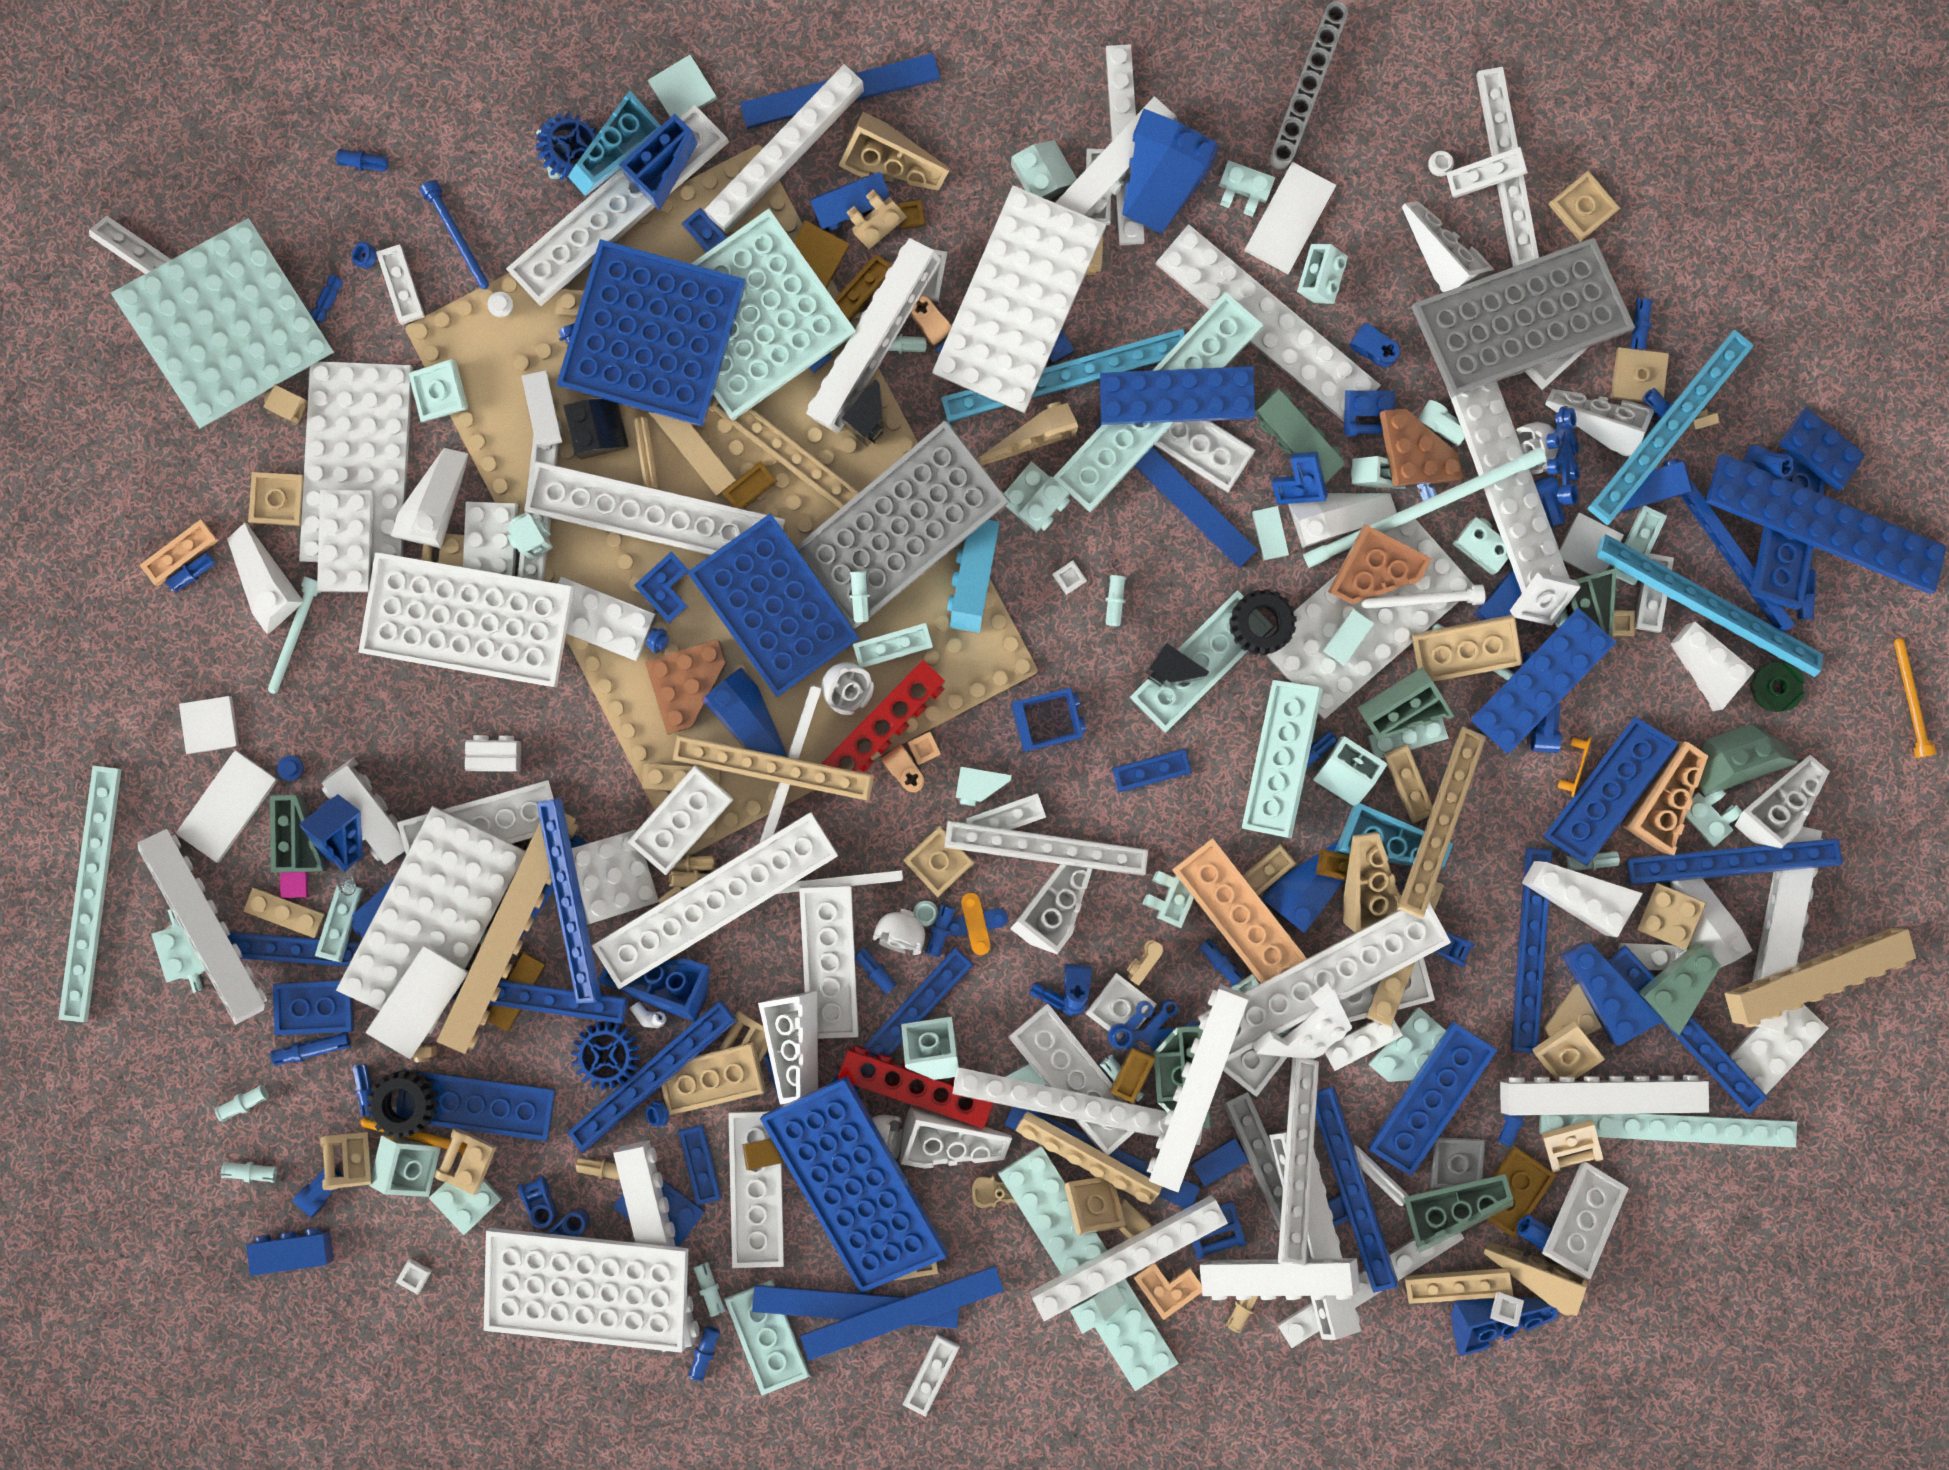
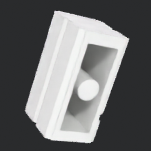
M473 735V740H466L465 771H521V741H514V736H499V741L489 740V736Z

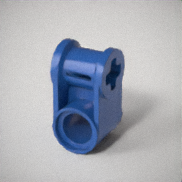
M1368 323L1362 324L1349 343L1351 349L1382 368L1392 366L1400 353V348L1395 341ZM1389 350L1391 352L1387 358L1384 357L1383 353Z
M1446 932L1451 943L1434 951V953L1465 968L1466 957L1470 948H1474L1475 944Z
M1066 964L1064 1007L1071 1014H1081L1087 1007L1092 966Z
M544 1175L539 1176L538 1180L529 1184L518 1185L520 1198L526 1207L532 1224L538 1228H544L552 1224L556 1220L558 1212ZM539 1189L538 1191L531 1193L532 1190ZM541 1208L549 1212L548 1221L540 1219L538 1213Z
M575 1208L559 1223L557 1222L546 1234L578 1237L588 1227L590 1215L582 1208ZM572 1216H576L581 1220V1227H575L571 1223Z

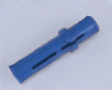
M348 1032L307 1043L296 1042L293 1043V1046L272 1050L270 1052L271 1061L275 1067L294 1061L299 1063L309 1057L351 1048L350 1036Z

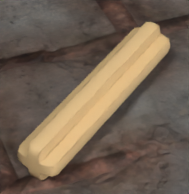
M638 417L634 419L644 487L658 490L659 485L649 422L646 417Z

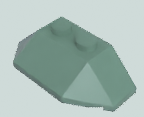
M1749 724L1705 740L1702 752L1708 755L1698 786L1704 796L1795 765L1797 760L1785 741L1753 724Z
M1200 1025L1177 1026L1154 1051V1056L1156 1057L1154 1064L1157 1103L1167 1113L1169 1109L1174 1111L1177 1105L1173 1098L1177 1087H1183L1186 1078L1182 1077L1186 1062L1192 1063L1195 1054L1190 1051L1195 1038L1201 1039L1203 1030L1199 1028ZM1210 1107L1207 1112L1202 1129L1211 1127Z

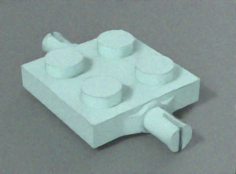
M167 910L172 925L165 930L151 934L166 983L177 979H189L193 993L202 991L204 988L202 987L199 975L204 973L205 970L172 910Z

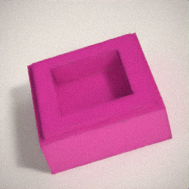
M308 872L280 873L281 898L309 897Z

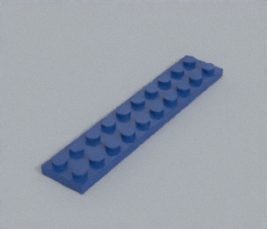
M1722 454L1718 456L1706 503L1928 594L1936 592L1947 546L1791 481L1779 478L1774 474L1728 455Z

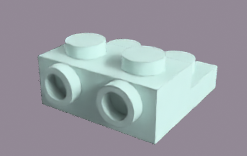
M1032 461L1004 493L1011 501L1005 507L1036 533L1040 529L1045 531L1054 520L1051 517L1057 509L1061 512L1070 502L1067 498L1070 495L1069 492Z

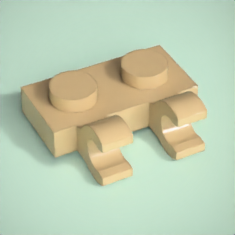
M874 189L866 195L870 204L875 208L871 213L864 217L855 206L846 212L855 224L852 228L853 233L868 250L907 218L890 196L883 201Z

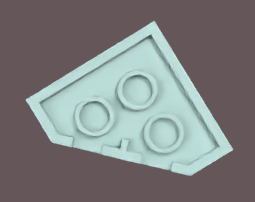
M1417 1007L1399 1027L1403 1036L1384 1045L1368 1063L1370 1067L1388 1082L1413 1080L1446 1031L1420 1007Z

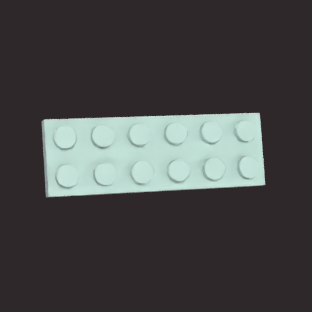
M1238 590L1177 649L1209 671L1205 678L1167 687L1165 685L1158 687L1147 679L1129 697L1164 733L1248 652V650L1244 651L1241 649L1242 646L1239 643H1235L1233 640L1235 637L1230 633L1231 624H1229V620L1232 616L1231 612L1244 597ZM1257 609L1253 610L1249 615L1250 629L1257 636L1263 637L1273 627Z
M1277 680L1272 681L1242 829L1292 839L1323 691L1322 688Z

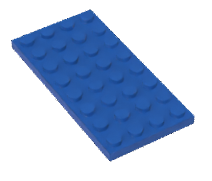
M848 1076L761 1116V1122L860 1293L938 1262L948 1256L949 1253Z

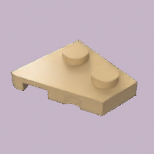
M1578 983L1571 987L1572 990L1565 1000L1559 1004L1553 1017L1543 1027L1548 1038L1573 1021L1580 1026L1586 1035L1602 1028Z

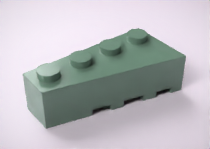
M1264 390L1254 400L1255 416L1260 420L1259 427L1265 433L1267 432L1273 437L1276 436L1278 438L1276 440L1277 445L1289 455L1292 453L1318 452L1325 483L1345 464L1341 458V451L1334 445L1330 446L1327 443L1324 432L1309 423L1307 413L1301 408L1297 409L1292 404L1293 399L1285 390Z
M1506 1174L1404 1197L1418 1253L1513 1206V1197Z

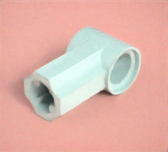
M1429 400L1418 419L1434 433L1459 446L1465 438L1459 420L1449 414L1445 406L1434 400Z

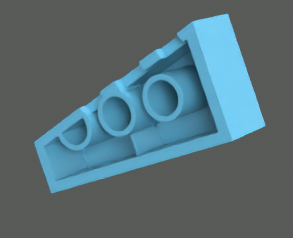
M630 90L568 175L585 196L620 170L619 165L661 127Z
M988 520L965 539L964 548H958L956 563H960L959 572L954 571L952 587H956L955 596H949L947 610L952 611L950 628L980 633L1000 522Z
M1361 803L1352 807L1335 852L1350 855L1353 835L1378 832L1388 857V863L1406 866L1413 865L1424 834L1423 830ZM1451 842L1449 843L1441 868L1445 867L1453 846Z

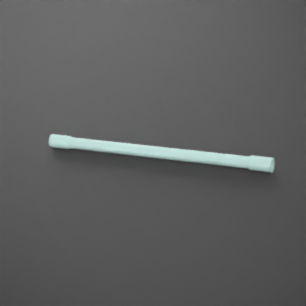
M1541 447L1536 448L1509 463L1370 525V527L1385 533L1515 473L1547 461ZM1361 530L1303 554L1308 567H1313L1351 548Z

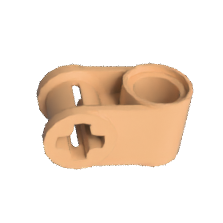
M920 296L911 311V316L928 342L935 346L948 336L951 325L928 297ZM917 307H926V313L918 312Z
M901 743L880 758L891 774L897 778L907 791L917 792L921 790L924 785V777ZM911 774L913 777L916 775L919 776L916 779L918 783L916 786H913L912 784H909L908 786L906 785V783L909 781L907 778L908 775Z

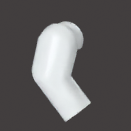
M640 1001L629 1008L643 1027L660 1028L666 1022V1015L663 1012L647 1011Z

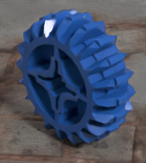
M570 112L566 113L564 117L560 113L555 116V119L550 117L546 121L547 124H543L540 127L541 133H538L536 136L539 142L536 144L535 149L542 151L538 154V159H545L543 168L550 166L552 168L551 176L555 175L556 172L559 173L560 181L564 180L574 168L575 164H570L572 159H580L597 136L594 134L597 131V127L590 128L588 126L589 119H586L584 123L580 121V114L576 115L574 119ZM558 131H570L568 136L553 135L555 132ZM570 140H571L570 145H571V150H572V152H571L570 155H569L570 149H569L568 143H569ZM555 151L558 152L561 159L556 155Z
M601 1021L596 1022V1030L592 1025H588L586 1027L588 1034L583 1031L578 1034L583 1042L575 1040L573 1045L580 1048L579 1050L571 1051V1055L578 1056L579 1058L572 1061V1065L580 1064L581 1067L575 1073L576 1075H580L583 1072L586 1074L582 1079L584 1083L590 1078L593 1079L591 1082L592 1088H595L598 1082H600L601 1090H605L608 1082L610 1088L615 1089L617 1086L616 1080L623 1086L626 1082L624 1076L629 1079L633 1077V1073L629 1069L637 1070L639 1068L636 1063L632 1062L633 1060L641 1059V1055L633 1054V1051L640 1049V1045H631V1042L635 1041L637 1037L634 1035L628 1039L626 1035L630 1032V1029L627 1027L623 1032H620L621 1023H616L614 1029H612V1022L607 1021L605 1028ZM603 1034L615 1037L609 1045L596 1042L593 1038ZM621 1043L626 1052L624 1065L617 1056V1049ZM588 1045L595 1055V1061L591 1067L586 1056ZM612 1048V1050L610 1051L611 1053L609 1054V1058L611 1059V1061L607 1059L599 1064L603 1057L601 1049H603V1051H606ZM604 1065L619 1071V1073L611 1076L601 1075L596 1072Z

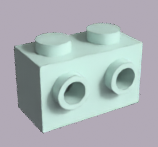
M1311 244L1297 292L1314 303L1334 304L1348 256L1331 244Z
M521 514L512 519V524L507 526L510 532L507 537L511 545L531 560L554 548L548 538L551 533L545 522H542L540 518L535 519L530 514L527 516Z
M1475 517L1467 524L1452 544L1493 575L1508 560L1507 549L1501 535L1492 530L1493 526L1487 520Z

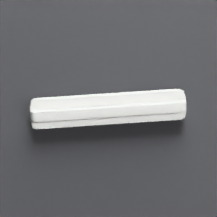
M1354 1145L1361 1169L1398 1205L1403 1206L1405 1204L1404 1197L1409 1195L1357 1145Z

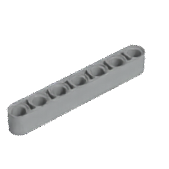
M1334 1L1328 4L1321 19L1270 154V162L1277 169H1286L1291 164L1348 15L1347 7L1342 2ZM1336 13L1340 20L1331 19L1329 14ZM1327 36L1332 42L1324 43L1320 37ZM1319 59L1323 66H1315L1312 60ZM1304 82H1310V83H1312L1313 86H1314V89H1312V90L1306 89V88L1303 86V83H1304ZM1302 105L1306 112L1299 113L1295 110L1294 106ZM1293 128L1297 135L1290 136L1286 133L1285 129ZM1284 151L1287 153L1288 158L1281 159L1277 156L1276 152Z

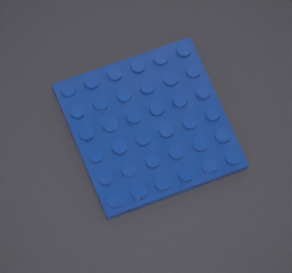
M600 239L556 385L703 427L746 280Z

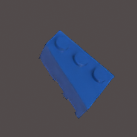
M674 114L619 166L626 179L660 211L698 143L693 131Z
M339 794L331 800L325 801L318 810L299 824L319 852L345 872L363 857L361 811Z

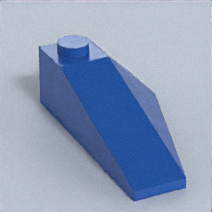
M739 668L724 679L704 697L702 701L744 748L788 757L758 686L742 668Z
M1339 840L1325 849L1335 851ZM1319 853L1280 877L1261 898L1265 904L1303 933L1321 913L1344 881L1316 874Z
M678 958V960H666L618 989L606 968H604L598 982L668 1013L695 1022L707 1000L710 967L687 958Z
M1515 1297L1524 1300L1519 1324L1514 1327L1490 1318L1495 1298L1457 1300L1451 1313L1457 1353L1459 1356L1488 1349L1491 1347L1489 1341L1503 1336L1505 1341L1513 1338L1512 1335L1520 1328L1524 1327L1527 1331L1557 1319L1559 1312L1557 1308L1550 1306L1542 1298Z

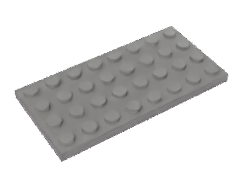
M1595 238L1421 300L1411 306L1451 398L1635 329Z
M943 421L795 548L853 630H856L864 622L854 621L852 598H850V595H852L850 572L866 571L867 594H870V597H868L870 618L1011 501L948 421Z

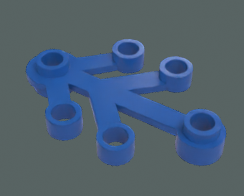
M1562 406L1555 416L1557 425L1555 432L1548 434L1546 437L1549 449L1559 448L1555 459H1548L1547 471L1550 475L1560 474L1562 466L1563 486L1558 488L1557 498L1559 503L1571 505L1578 502V489L1575 484H1570V481L1579 480L1580 470L1574 458V455L1579 454V443L1572 429L1576 427L1577 418L1574 408Z
M1166 999L1162 1002L1161 1011L1143 1029L1134 1030L1144 1018L1150 1017L1154 1011L1153 1006L1148 1001H1140L1136 1007L1137 1011L1125 1024L1118 1023L1110 1028L1108 1032L1109 1043L1114 1048H1126L1129 1051L1131 1046L1139 1048L1133 1041L1144 1040L1155 1051L1161 1044L1158 1039H1166L1176 1028H1160L1170 1016H1174L1178 1011V1005L1171 999ZM1169 1004H1173L1172 1010L1166 1011V1007ZM1147 1005L1149 1007L1148 1011L1142 1013V1007ZM1192 1021L1188 1023L1186 1026H1196L1200 1025V1023ZM1119 1032L1124 1033L1122 1038L1116 1039V1035Z

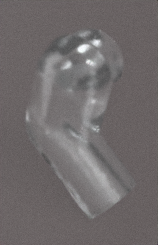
M358 863L353 864L345 872L341 870L336 877L339 891L345 896L352 895L356 890L353 876L360 868Z

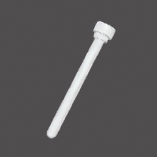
M1472 585L1466 591L1366 598L1362 600L1361 605L1363 608H1379L1467 601V603H1472V605H1484L1485 590L1483 585Z

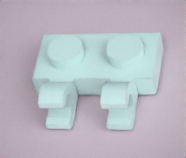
M1228 160L1219 187L1225 188L1220 205L1229 208L1235 193L1249 197L1243 214L1253 217L1258 202L1266 203L1275 177Z
M1723 790L1707 796H1702L1699 792H1696L1691 799L1693 801L1691 808L1687 810L1685 816L1712 847L1717 846L1733 831L1729 823L1740 817L1743 812L1737 805H1731L1719 815L1711 805L1719 801L1726 794Z
M1156 871L1152 881L1169 887L1163 901L1148 894L1145 896L1142 904L1158 910L1157 919L1182 928L1194 898L1176 875L1171 877L1163 872Z

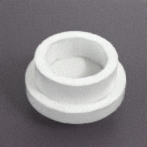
M1445 151L1433 153L1428 161L1431 173L1440 177L1446 176V173L1450 172L1454 166L1452 156Z
M496 292L488 299V309L496 317H506L513 310V300L505 292Z

